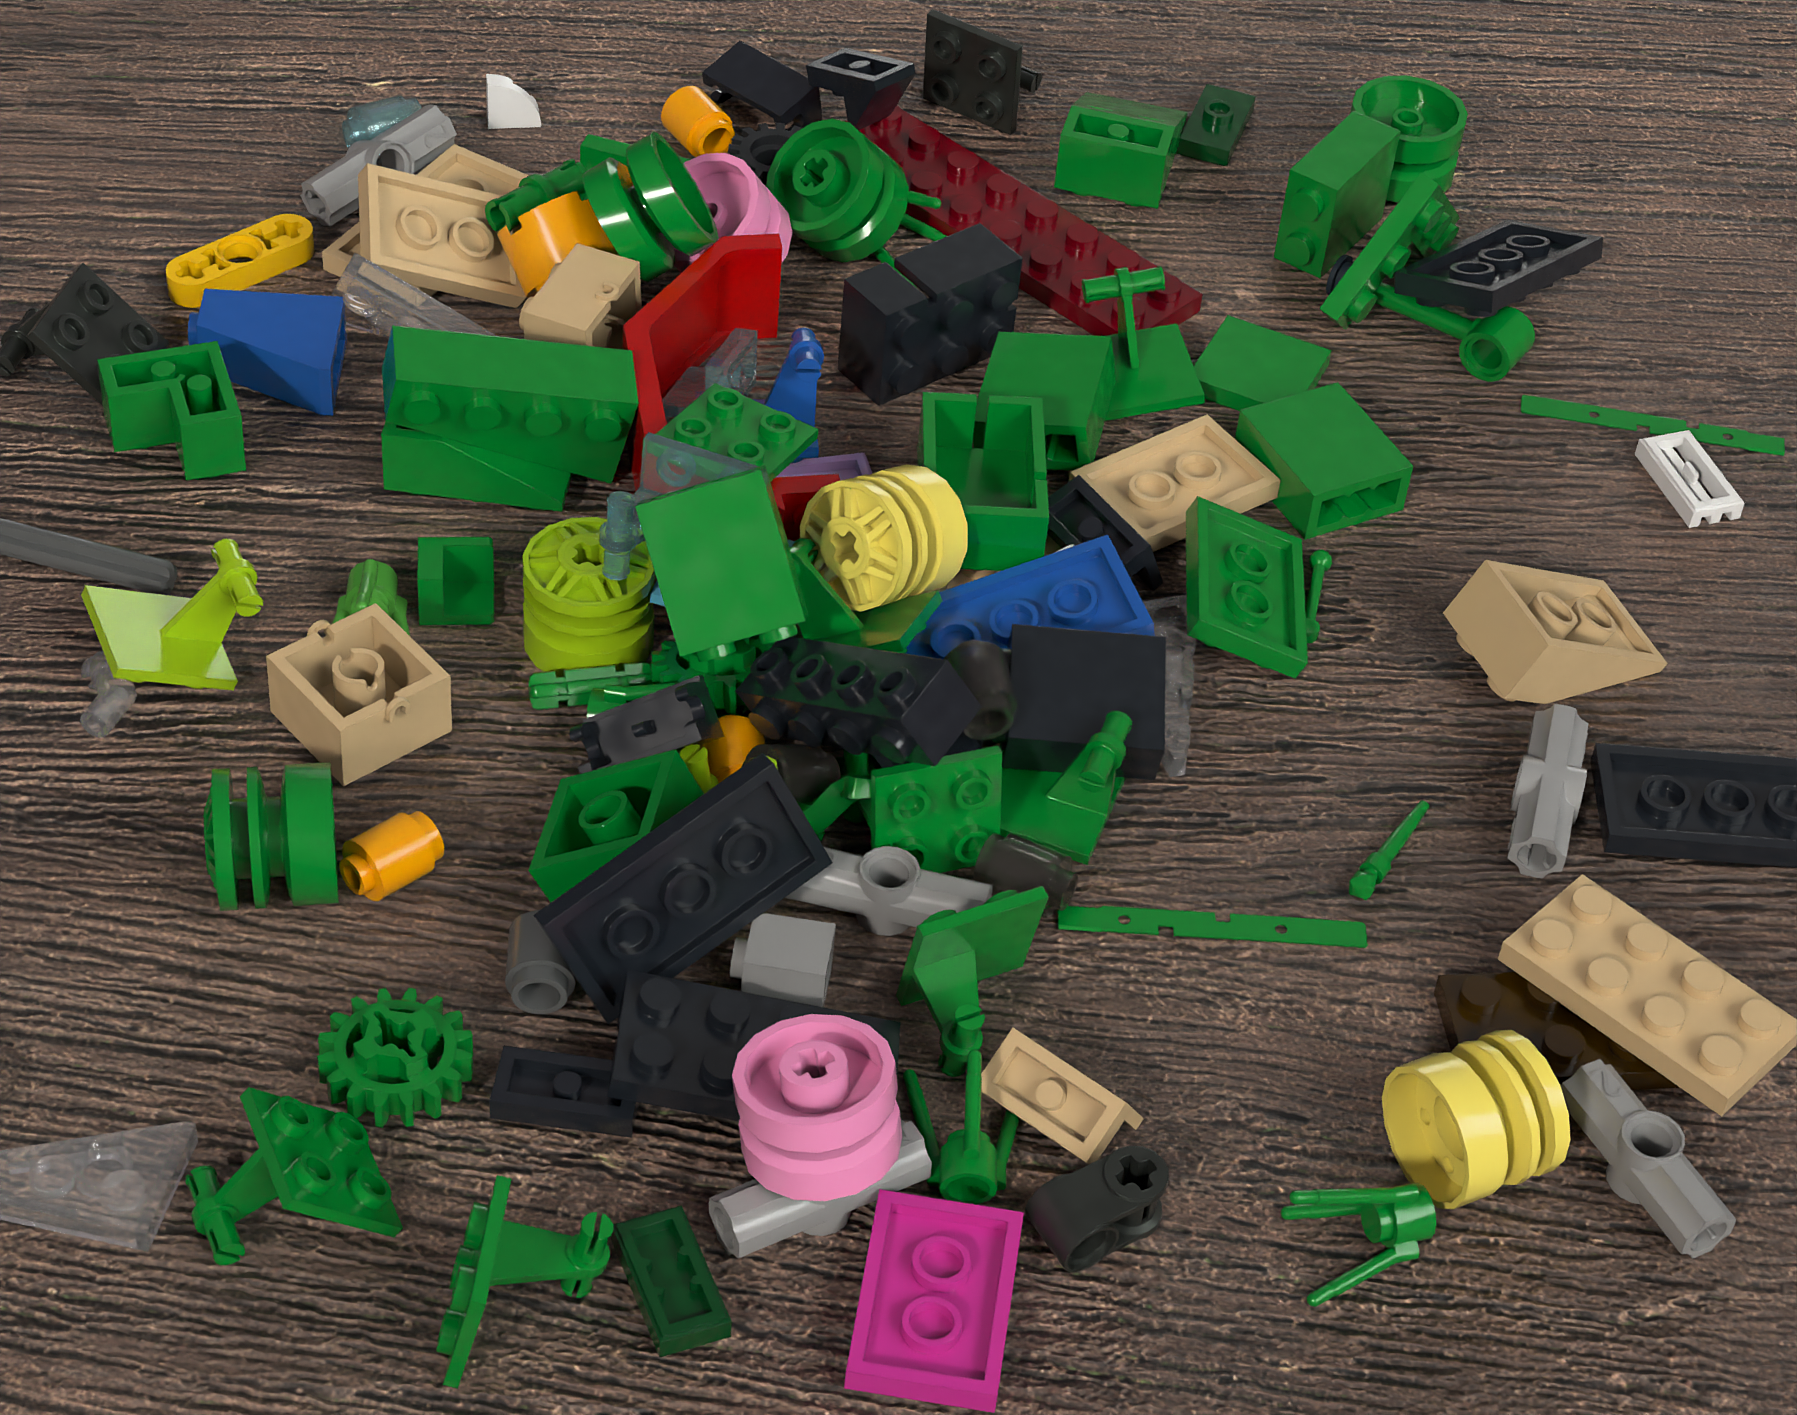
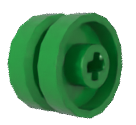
M1408 75L1383 76L1367 81L1357 89L1352 102L1351 112L1356 111L1401 131L1386 200L1398 203L1421 172L1438 183L1445 193L1452 185L1459 155L1458 149L1461 146L1468 116L1463 101L1444 86L1431 80Z
M833 118L812 122L794 133L777 152L768 171L766 187L789 213L792 233L798 238L803 239L824 258L842 263L863 259L882 248L897 231L907 209L909 186L903 168L851 123Z
M655 131L629 145L626 149L627 166L609 157L582 175L584 189L602 229L620 256L640 262V279L646 282L673 268L675 264L674 247L692 257L713 245L719 238L716 224L699 187L675 150Z

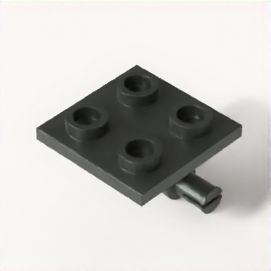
M934 9L927 14L923 99L1012 135L1017 127L1019 88L1035 93V90L1037 91L1041 84L1042 73L1021 66L1022 45Z
M82 263L76 267L52 301L42 309L29 308L19 324L9 326L2 335L0 375L10 376L13 374L22 359L46 354L103 406L97 359L166 349L170 342L88 266Z

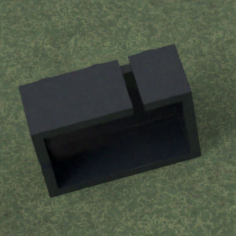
M978 223L896 257L894 261L895 269L884 262L845 278L837 369L874 403L880 406L990 358L998 332H1014L1017 308L1012 303L1018 299L1023 258L981 223Z

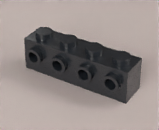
M797 637L776 641L769 650L758 656L751 666L749 675L735 690L751 711L748 715L751 723L757 730L771 739L787 738L803 741L812 747L824 745L844 749L854 755L866 753L887 757L896 763L909 761L930 766H936L982 708L948 660Z

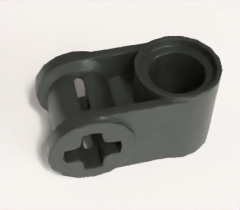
M1131 1145L1122 1147L1112 1154L1071 1174L1060 1175L1043 1184L1028 1200L1025 1214L1063 1268L1070 1273L1080 1272L1100 1262L1105 1256L1137 1240L1147 1238L1157 1230L1162 1218V1203L1159 1198L1163 1196L1168 1186L1169 1169L1164 1159L1151 1149Z

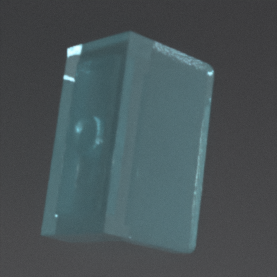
M735 328L705 365V368L689 367L662 400L665 416L676 417L714 383L725 388L734 389L747 397L756 385L758 330Z

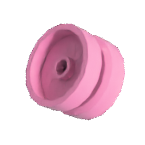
M728 153L703 154L684 162L710 209L716 224L718 240L722 236L779 233L782 243L783 262L788 254L792 237L789 213L743 159ZM711 246L692 257L674 247V267L682 273Z
M808 1014L781 1020L755 1034L737 1054L732 1080L735 1103L740 1116L738 1126L741 1149L748 1172L767 1190L793 1200L829 1201L855 1195L880 1181L898 1160L902 1141L900 1110L896 1102L898 1091L896 1063L888 1041L868 1024L842 1015Z

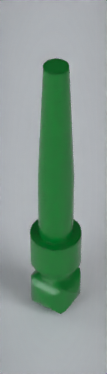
M1421 800L1389 835L1378 851L1368 855L1359 867V870L1349 880V895L1363 900H1367L1375 891V885L1380 884L1389 873L1392 860L1405 845L1429 809V804L1426 801Z

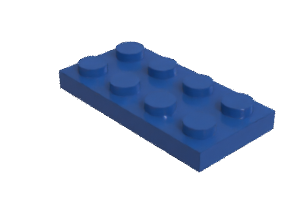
M1105 535L939 592L943 602L926 622L927 627L919 632L909 643L905 654L948 660L955 670L959 668L963 673L972 670L975 674L985 671L990 676L988 696L1004 691L1002 686H993V664L996 647L1007 648L1012 624L1155 636L1154 623L1109 536Z

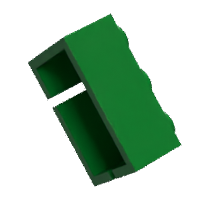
M923 392L917 445L918 466L927 467L944 478L960 499L968 524V548L960 569L1003 571L1044 557L1049 523V504L1046 481L1043 398L989 395L983 449L972 448L977 394Z

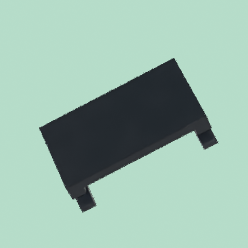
M742 41L737 42L702 72L704 84L709 87H719L710 95V98L718 104L735 96L771 116L775 124L785 123L787 125L793 121V124L788 129H785L791 131L794 125L804 128L812 122L823 120L819 87L809 85L808 77Z
M703 675L695 676L583 719L584 723L572 727L569 734L572 741H581L584 744L588 754V760L578 766L580 774L675 749L680 753L686 746L696 744L701 746L724 737Z

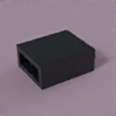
M1012 624L1007 648L996 647L993 664V686L1004 687L1003 704H994L991 720V742L1002 743V768L1063 773L1086 746L1090 737L1095 733H1100L1106 720V715L1111 711H1121L1131 718L1132 726L1130 727L1132 728L1124 741L1126 755L1121 766L1117 768L1115 777L1155 780L1165 751L1166 637Z

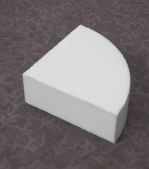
M486 74L488 129L541 127L538 104L532 95L530 96L524 89L513 84V80L506 76Z

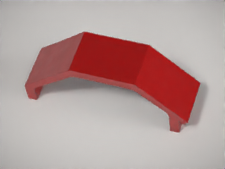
M779 233L722 236L623 325V350H632L639 402L626 440L638 503L644 499L714 480L707 475L649 450V440L668 424L663 402L720 345L733 340L777 338L782 264V243ZM839 474L776 477L770 482L787 540L796 541L800 538V524L807 503L822 487L840 481Z

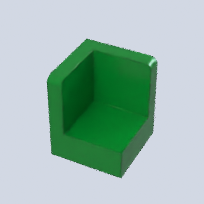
M418 537L417 582L419 625H490L494 623V549L491 537Z

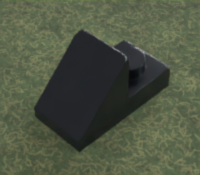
M846 47L806 65L809 85L831 90L835 96H843L847 120L858 130L891 115L916 74L914 63Z

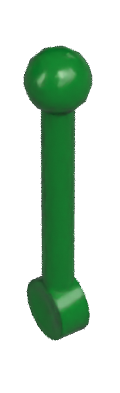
M1323 549L1314 551L1309 558V564L1313 572L1305 607L1307 643L1315 642L1319 636L1320 625L1316 621L1324 573L1332 565V556Z

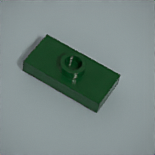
M1206 84L1179 138L1177 154L1221 166H1228L1253 113L1256 96Z
M682 1205L613 1224L612 1244L659 1357L731 1337L732 1320Z

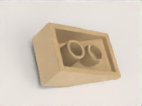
M1485 560L1443 612L1457 632L1456 640L1467 653L1475 657L1488 675L1487 683L1490 688L1501 698L1511 702L1518 700L1548 704L1659 673L1668 664L1604 580Z

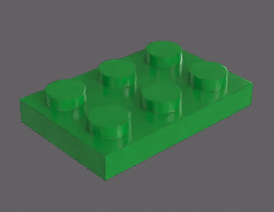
M1197 496L1186 511L1187 636L1200 640L1210 647H1217L1250 660L1262 668L1272 669L1295 679L1308 664L1302 539Z

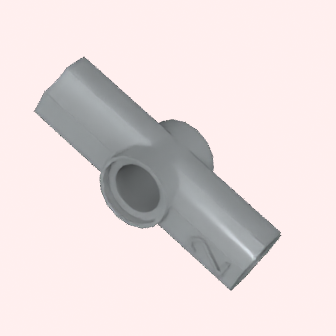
M426 105L372 140L363 139L352 144L343 158L301 183L303 190L300 196L308 212L321 225L332 226L359 208L358 174L367 163L376 165L380 155L382 167L414 174L455 144L454 139L457 133L450 118L445 116L437 105Z
M1554 704L1549 709L1535 712L1527 752L1522 757L1513 791L1510 811H1515L1516 813L1511 827L1507 859L1517 865L1520 874L1543 879L1552 872H1562L1567 857L1571 827L1576 822L1585 788L1587 769L1581 767L1586 750L1589 723L1580 718L1576 708Z
M883 846L874 848L864 856L824 847L833 863L785 897L855 913L859 924L867 931L877 935L892 936L904 932L910 926L917 928L925 919L937 912L950 909L958 913L983 905L991 898L993 885L920 869L916 858L908 851L898 847Z
M1601 1059L1580 1066L1571 1078L1562 1083L1561 1090L1568 1112L1608 1161L1606 1180L1611 1189L1622 1199L1631 1203L1642 1204L1681 1254H1688L1691 1259L1712 1251L1723 1238L1731 1234L1736 1218L1682 1153L1685 1146V1135L1673 1119L1660 1112L1648 1111L1612 1065H1605Z
M901 1119L902 1141L898 1160L880 1181L855 1195L829 1201L793 1200L767 1190L754 1179L712 1196L709 1199V1214L716 1230L717 1239L728 1256L734 1254L737 1258H741L800 1232L815 1236L834 1234L845 1227L850 1219L852 1210L876 1201L879 1189L897 1192L930 1178L932 1162L927 1154L923 1136L912 1121L905 1123Z

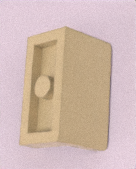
M1015 1028L1011 1029L981 1073L983 1094L1088 1165L1098 1161L1123 1122L1136 1130L1144 1119L1128 1103Z

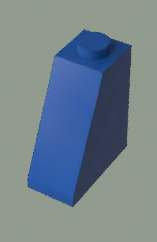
M204 289L199 312L191 311L189 315V345L218 341L231 382L317 414L333 416L347 345L345 297Z

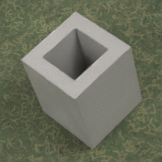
M769 913L761 914L752 921L748 939L736 937L732 953L730 978L742 980L741 992L824 1007L832 971L836 924Z

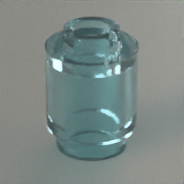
M401 95L351 107L348 110L347 120H344L342 123L345 143L349 148L357 141L363 139L372 140L422 107L416 98L405 99Z

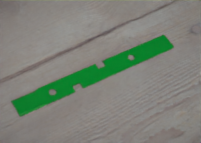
M1522 395L1520 411L1525 414L1637 431V425L1649 427V434L1656 435L1689 430L1698 442L1784 456L1785 438L1754 434L1746 430L1699 423V429L1686 427L1685 420L1530 395ZM1595 412L1599 414V417L1593 418L1589 413ZM1729 434L1733 439L1727 440L1723 438V435Z
M1057 905L1058 929L1159 935L1158 926L1173 927V935L1182 937L1366 948L1368 945L1366 925L1363 922L1231 913L1230 922L1216 921L1214 912L1115 906L1095 908ZM1126 916L1130 919V922L1122 924L1118 921V918ZM1282 925L1286 927L1287 932L1283 934L1278 933L1275 927Z

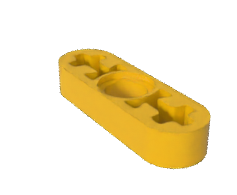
M280 214L172 259L166 266L168 296L177 305L196 308L201 306L204 289L241 291L302 265L314 255L313 226L308 219L300 215ZM235 258L254 259L243 263L229 262V260Z

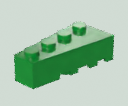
M392 325L382 364L386 422L612 484L639 404L632 350Z

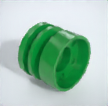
M331 763L285 765L280 796L268 797L266 796L263 779L258 767H247V798L234 799L230 768L212 769L211 788L206 806L204 807V840L207 873L211 876L216 889L220 911L239 910V880L252 879L255 909L267 908L271 878L285 877L293 906L339 903Z

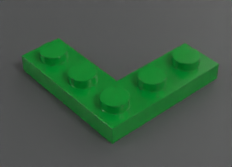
M1422 172L1418 175L1319 309L1331 321L1344 330L1348 328L1352 321L1357 324L1360 323L1373 308L1377 300V296L1373 293L1386 276L1389 278L1395 277V272L1402 269L1411 255V251L1407 249L1408 247L1423 259L1432 255L1435 251L1439 252L1449 247L1458 233L1459 227L1455 224L1460 217L1438 183Z

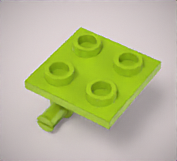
M222 539L213 545L216 550L212 549L211 553L219 570L193 598L85 585L81 596L114 678L126 679L136 683L147 681L185 685L194 689L234 690L238 680L224 650L222 641L236 611L241 616L249 617L260 612L261 607L259 605L263 606V600L255 587L258 579L252 563L242 558L237 542L232 539Z

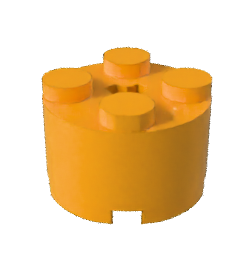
M578 191L555 198L519 216L518 219L522 228L514 234L510 235L507 226L503 227L497 234L526 298L536 295L548 280L553 266L556 263H562L577 243L619 255L602 229L589 199L582 201Z

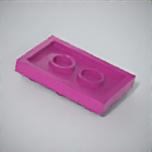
M879 1189L846 1367L844 1389L995 1413L1024 1212Z

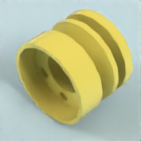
M905 464L870 475L865 474L855 478L840 480L822 487L807 503L800 524V538L811 539L816 544L812 550L818 549V556L811 564L850 610L862 612L945 587L960 571L968 548V524L960 499L944 478L927 467Z
M1496 1030L1482 1035L1477 1041L1460 1043L1451 1052L1433 1053L1400 1065L1385 1080L1382 1095L1383 1118L1392 1152L1407 1180L1410 1183L1422 1184L1429 1192L1434 1206L1439 1209H1456L1492 1195L1502 1185H1517L1525 1182L1530 1176H1541L1555 1170L1566 1159L1571 1140L1569 1113L1561 1086L1545 1057L1529 1039L1513 1030Z

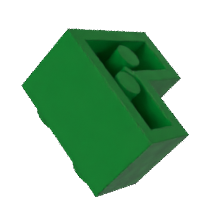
M218 341L97 359L104 417L114 452L146 449L151 446L175 443L186 481L246 471L242 415Z

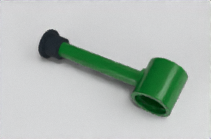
M1344 254L1334 264L1326 285V293L1328 295L1353 264L1351 256ZM1383 282L1373 293L1377 296L1376 304L1461 340L1459 355L1462 364L1470 374L1483 381L1494 382L1502 379L1532 348L1535 342V331L1531 321L1524 313L1510 306L1499 309L1498 313L1494 316L1484 317L1483 319L1477 318L1475 321H1472L1442 307L1419 305L1416 303V297L1394 293L1395 287Z

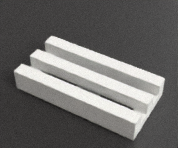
M1689 430L1639 439L1635 456L1689 528L1699 526L1702 517L1709 524L1718 523L1722 513H1725L1729 520L1740 518L1745 503ZM1673 447L1676 448V450L1679 452V454H1680V455L1682 456V458L1685 460V463L1682 461V459L1679 457V455L1676 453V451L1673 449ZM1698 479L1700 480V482L1703 484V486L1706 488V490L1709 492V494L1712 496L1713 499H1711V498L1709 497V495L1706 493V491L1703 489V487H1702V486L1700 485V483L1697 481Z

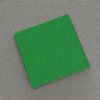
M1227 315L1195 363L1194 368L1206 400L1240 411L1314 389L1329 366L1332 350Z

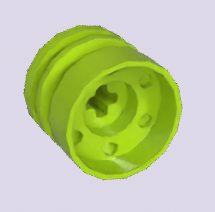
M600 517L569 518L548 525L533 536L523 553V637L525 652L534 665L544 672L555 671L556 677L564 676L563 670L615 665L616 671L624 670V663L646 662L654 645L653 603H650V592L654 587L656 575L643 535L622 522Z

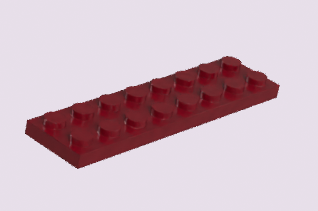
M896 106L887 118L859 130L903 168L909 191L935 197L942 202L939 209L907 203L905 214L939 230L947 236L981 223L1023 258L1019 289L1094 336L1118 334L1117 297L1086 304L1082 293V279L1114 275V269L1127 267L1129 272L1155 268L1157 267L1155 264L1068 212L1054 201L1029 188L1013 176L990 164L974 152L946 137L935 128L907 113L899 106ZM1163 270L1165 290L1133 295L1132 304L1135 330L1176 323L1180 325L1200 312L1203 294L1182 282L1176 276Z

